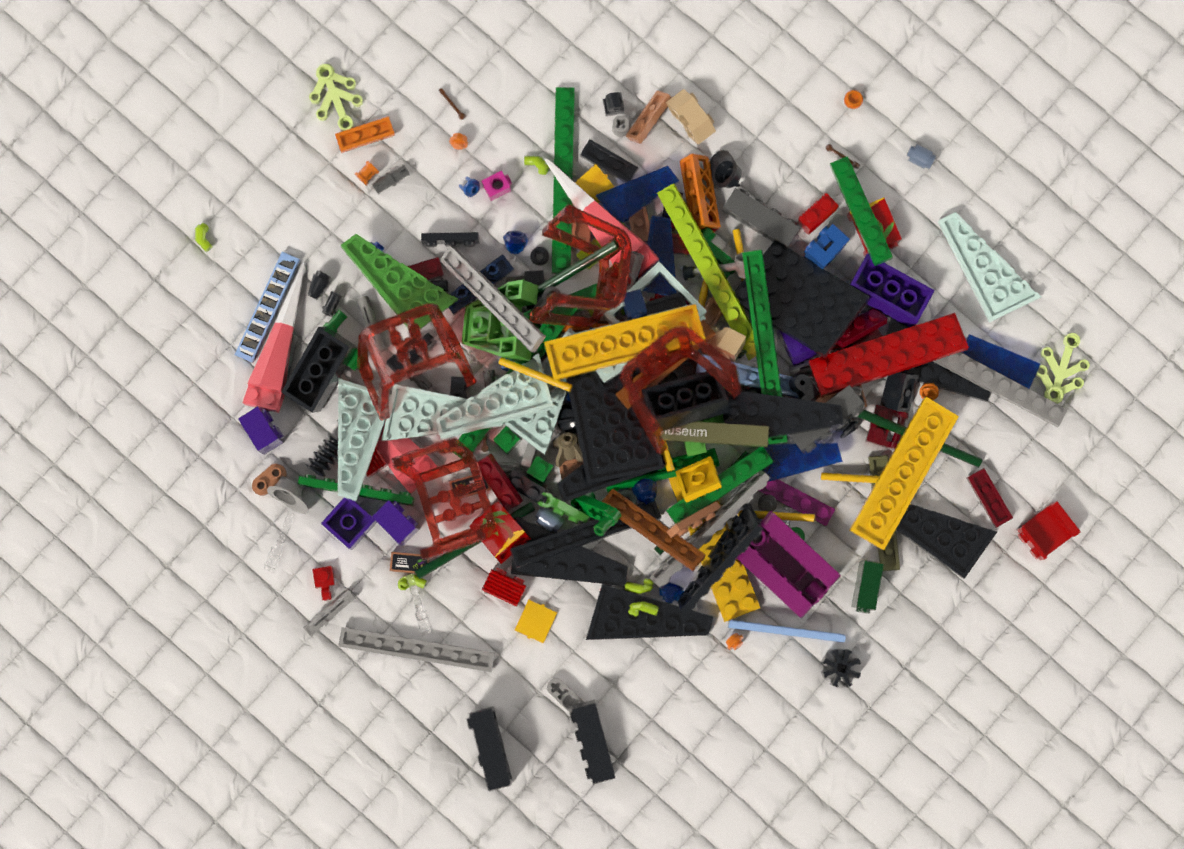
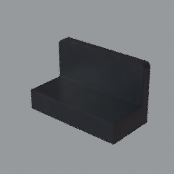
M898 372L887 376L880 404L895 411L909 412L919 375Z

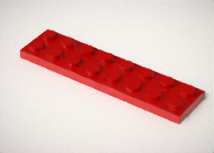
M952 313L830 353L826 358L821 356L809 360V365L822 398L840 392L849 385L852 388L968 350L969 346L956 314Z

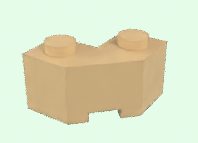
M683 89L666 102L672 116L682 123L688 137L699 145L716 132L713 126L714 120L709 114L704 112L693 93L689 94Z
M712 326L711 329L716 335L701 347L702 354L715 358L720 356L723 360L735 362L745 345L746 336L731 328L724 327L723 330H719L716 326Z

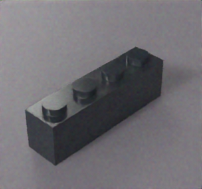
M595 699L572 705L573 711L570 712L572 723L577 724L578 730L575 731L577 742H582L583 749H580L582 761H587L588 768H585L587 779H592L593 784L615 779Z

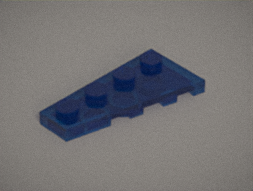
M665 166L596 195V198L605 210L623 224L657 199L659 191L671 184L676 185L679 179L669 166Z
M652 215L647 245L657 255L659 260L642 277L660 262L676 279L671 218ZM661 274L642 290L643 292L668 296L677 293V290Z
M968 334L966 341L969 348L962 351L965 355L1030 389L1041 363Z
M817 443V447L810 453L806 451L804 454L796 444H768V447H764V449L773 460V463L764 468L765 473L770 477L767 482L843 462L838 443Z

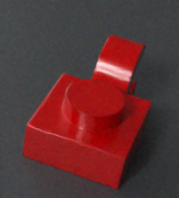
M327 566L312 569L315 588H321L322 600H332L330 586L335 585L333 567Z

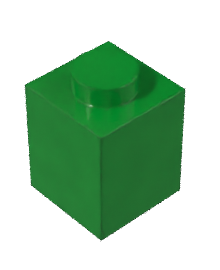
M507 426L493 439L507 455L521 442L520 438Z
M536 456L527 474L545 483L554 466Z

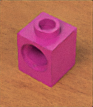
M501 170L482 180V185L490 200L493 201L511 192L510 185H512L508 174L504 175ZM500 181L503 183V186L500 189H495L493 184Z

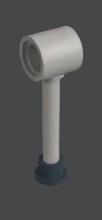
M742 253L734 257L735 263L720 265L723 272L736 270L740 278H746ZM684 265L682 268L685 281L688 278H695L696 275H701L698 268L693 266L686 267Z

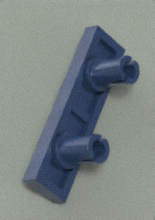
M502 254L480 272L495 285L512 273L514 268ZM462 284L450 293L451 296L458 298V301L450 306L449 310L455 315L477 299V297Z

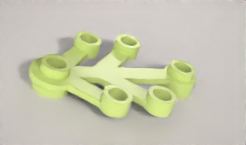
M329 64L320 65L316 70L318 82L313 92L310 93L309 99L313 104L320 103V93L325 83L328 91L320 109L316 111L317 118L320 121H325L328 118L327 111L333 101L339 115V128L342 131L353 128L354 122L350 116L346 115L340 98L352 102L355 107H360L363 104V99L358 94L353 95L336 88L333 81L344 84L348 90H353L356 87L355 80L351 77L346 78L335 73L334 68ZM328 71L329 75L323 76V72ZM349 81H352L353 85L350 87L347 86V83ZM318 95L317 100H312V97ZM359 98L360 102L354 103V99ZM325 112V116L319 117V113ZM345 122L350 123L349 127L346 128L343 127V124Z
M1069 333L1064 337L1065 349L1059 366L1050 347H1045L1040 352L1041 357L1047 360L1055 376L1054 383L1051 382L1047 375L1048 370L1046 366L1039 365L1035 368L1036 376L1041 378L1046 387L1044 397L1056 404L1063 400L1065 393L1074 389H1080L1084 385L1083 379L1077 377L1070 384L1061 387L1063 379L1080 371L1084 372L1090 367L1089 362L1083 359L1077 365L1067 369L1073 348L1080 344V337L1076 333ZM1069 338L1073 339V345L1068 343ZM1045 350L1050 352L1049 356L1044 355ZM1081 362L1086 364L1085 369L1081 368ZM1043 368L1044 374H1039L1038 369ZM1075 380L1080 381L1079 387L1075 385ZM1051 392L1056 393V398L1051 397Z

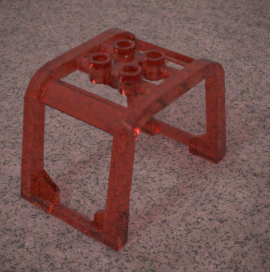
M567 205L543 227L542 236L592 254L599 250L600 247L556 228L561 221L568 224L580 222L614 236L607 244L616 240L620 248L598 261L599 275L595 299L554 292L547 298L546 304L543 307L537 306L530 312V321L540 324L590 327L596 324L604 314L617 308L624 301L632 250L631 240L623 229L572 205ZM621 251L620 262H614L609 268V260ZM555 306L594 309L591 317L586 318L550 313V310Z
M436 304L421 305L374 323L361 331L358 336L357 367L381 421L390 418L389 389L394 384L447 363H456L467 387L477 383L454 329ZM429 315L445 350V353L432 358L428 354L429 349L426 341L421 337V329L414 322V319ZM407 323L409 337L403 340L401 333L395 327ZM386 330L389 331L391 345L396 348L397 359L404 366V369L390 375L373 338L374 335ZM415 348L416 353L422 357L423 361L412 365L409 351ZM368 351L381 379L378 395L372 383L374 376L368 360Z
M685 326L674 327L668 330L631 358L623 366L621 372V381L628 393L629 404L658 454L666 451L667 445L661 437L663 434L661 427L649 412L638 393L683 358L693 359L711 374L734 398L741 393V383L736 364L694 330ZM677 338L680 349L669 355V349L666 345ZM692 342L695 345H697L702 351H704L709 357H711L718 364L720 369L716 367L713 363H711L708 359H706L697 350L693 349ZM638 367L643 376L633 383L631 372Z
M455 436L392 458L394 469L404 473L414 481L431 533L433 545L419 550L422 560L479 542L497 532L495 516L477 460L472 451ZM438 451L441 455L455 452L462 457V459L419 473L412 466L416 464L415 458ZM470 467L474 483L468 485L459 484L455 489L449 491L442 490L436 496L429 498L425 486L426 482ZM477 490L480 501L472 504L468 502L462 504L459 496L466 497L469 492ZM439 502H450L453 510L446 509L443 514L435 516L432 505ZM483 508L487 523L441 538L437 523L443 521L451 522L459 516L472 515L475 510Z

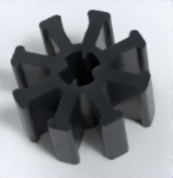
M838 649L830 650L835 660L834 662L829 661L827 658H822L821 664L832 666V669L821 672L822 677L827 678L829 675L835 674L832 682H830V685L838 687L840 677L844 682V687L852 686L848 679V674L854 676V678H860V672L850 670V667L861 664L860 659L854 658L853 661L847 662L849 655L852 654V651L848 649L843 650L844 653L841 659ZM839 663L845 665L843 673L836 670V667H839Z

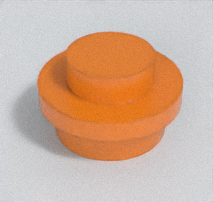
M851 90L846 93L844 103L848 108L857 109L862 105L863 96L859 91Z
M454 133L450 137L449 143L453 148L462 150L468 146L465 135Z
M933 383L923 384L920 388L921 398L928 397L931 400H935L939 395L938 387Z
M734 633L726 641L727 648L729 650H737L742 646L744 637Z

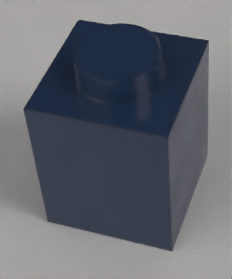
M640 289L621 294L627 321L647 316L646 305Z

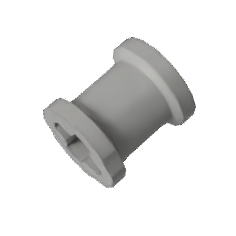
M625 116L614 118L613 133L619 137L625 136L628 133L629 120ZM617 124H619V125L624 124V128H622V127L617 128Z

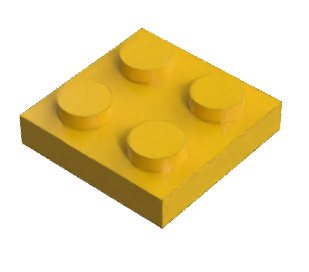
M711 456L676 471L686 503L722 487Z

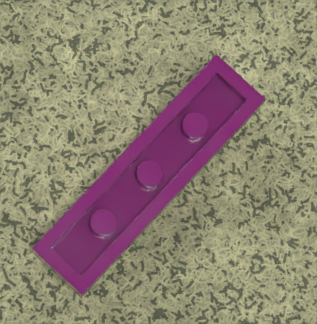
M767 474L770 479L763 489L758 490L759 492L774 496L776 501L799 513L815 514V521L825 527L827 526L835 511L834 508Z

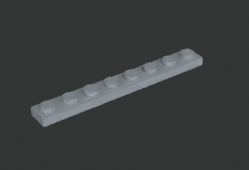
M450 245L440 259V262L530 351L535 352L546 336L454 246Z
M960 352L933 361L1056 427L1060 426L1068 410Z
M760 471L749 478L715 512L716 516L706 521L687 542L697 549L703 544H707L716 531L724 528L726 522L731 517L737 515L740 508L750 502L758 490L766 486L770 477L765 472ZM671 556L649 578L657 586L661 587L667 584L671 576L675 572L680 571L684 565Z
M344 627L341 628L338 647L492 672L495 653Z

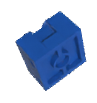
M834 224L829 228L825 226L817 237L818 241L812 240L806 247L804 258L813 262L821 269H825L842 251L850 239Z

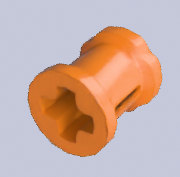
M368 160L365 162L366 165L359 172L355 173V176L366 186L375 174L380 173Z

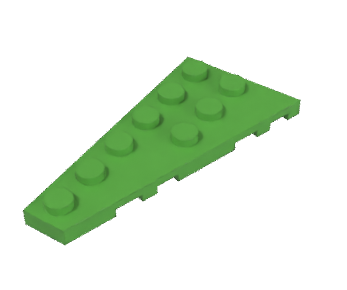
M354 234L341 244L343 251L413 335L458 301V298L455 296H451L441 287L429 282L425 277L403 263L396 261L392 256L387 253L385 254L376 248L375 245L357 234Z

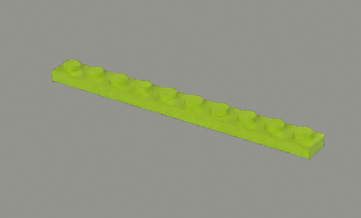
M671 184L659 191L657 195L730 328L746 336V342L742 350L749 361L756 357L752 324L675 184Z

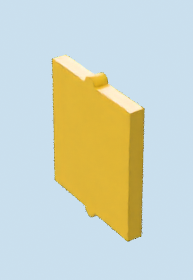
M596 164L575 181L597 203L615 189V186L607 178L608 175L604 174Z
M528 599L515 631L526 635L528 639L532 638L544 643L557 612L546 608L544 604L540 605Z

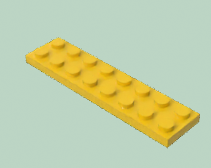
M696 304L546 341L544 345L555 381L705 343L706 340Z
M928 397L923 398L849 531L879 549H885L956 423L958 415Z
M677 476L668 478L676 501L679 502L683 499ZM727 522L724 528L712 535V539L707 544H703L699 548L705 554V558L701 562L702 566L705 567L710 560L708 555L724 531L730 530ZM701 524L695 529H693L692 527L688 528L690 536H692L703 524ZM736 559L734 565L728 568L723 573L722 578L711 587L724 622L760 609L745 567Z

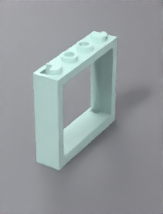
M660 262L627 291L630 292L638 289L642 291L661 274L678 293L680 292L689 304H696L701 320L706 319L707 310ZM622 297L603 313V318L609 324L619 322L615 316L623 309ZM661 354L646 357L643 359L648 365H650L657 358H659Z

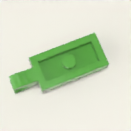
M542 493V495L547 497V501L545 503L539 501L538 504L541 507L554 508V513L561 516L565 514L572 523H587L588 515L554 498L550 493Z

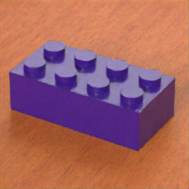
M868 253L850 282L851 286L870 297L868 305L908 327H913L918 323L935 291L886 263L874 266Z

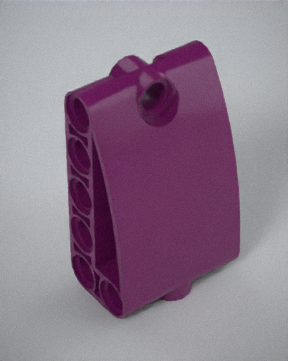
M770 511L760 521L763 528L761 532L763 535L762 541L760 543L752 541L748 549L741 553L737 559L795 614L802 618L824 597L841 575L775 513Z

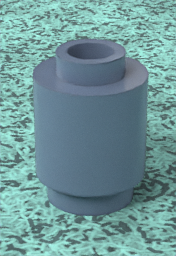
M918 144L915 147L911 146L906 155L909 157V162L923 169H930L936 158L932 151Z
M545 507V509L540 508L535 516L537 518L536 523L555 533L558 532L565 521L561 518V515L554 513L549 507Z

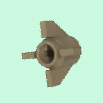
M570 432L563 433L553 441V447L559 450L555 461L557 467H560L565 462V459L573 460L576 458L577 461L583 463L576 434Z

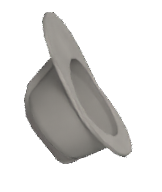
M282 476L275 486L267 488L269 495L276 500L281 501L296 512L308 513L309 508L302 500V488L297 482Z

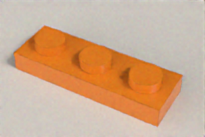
M388 116L336 133L335 136L341 153L393 137L395 133Z

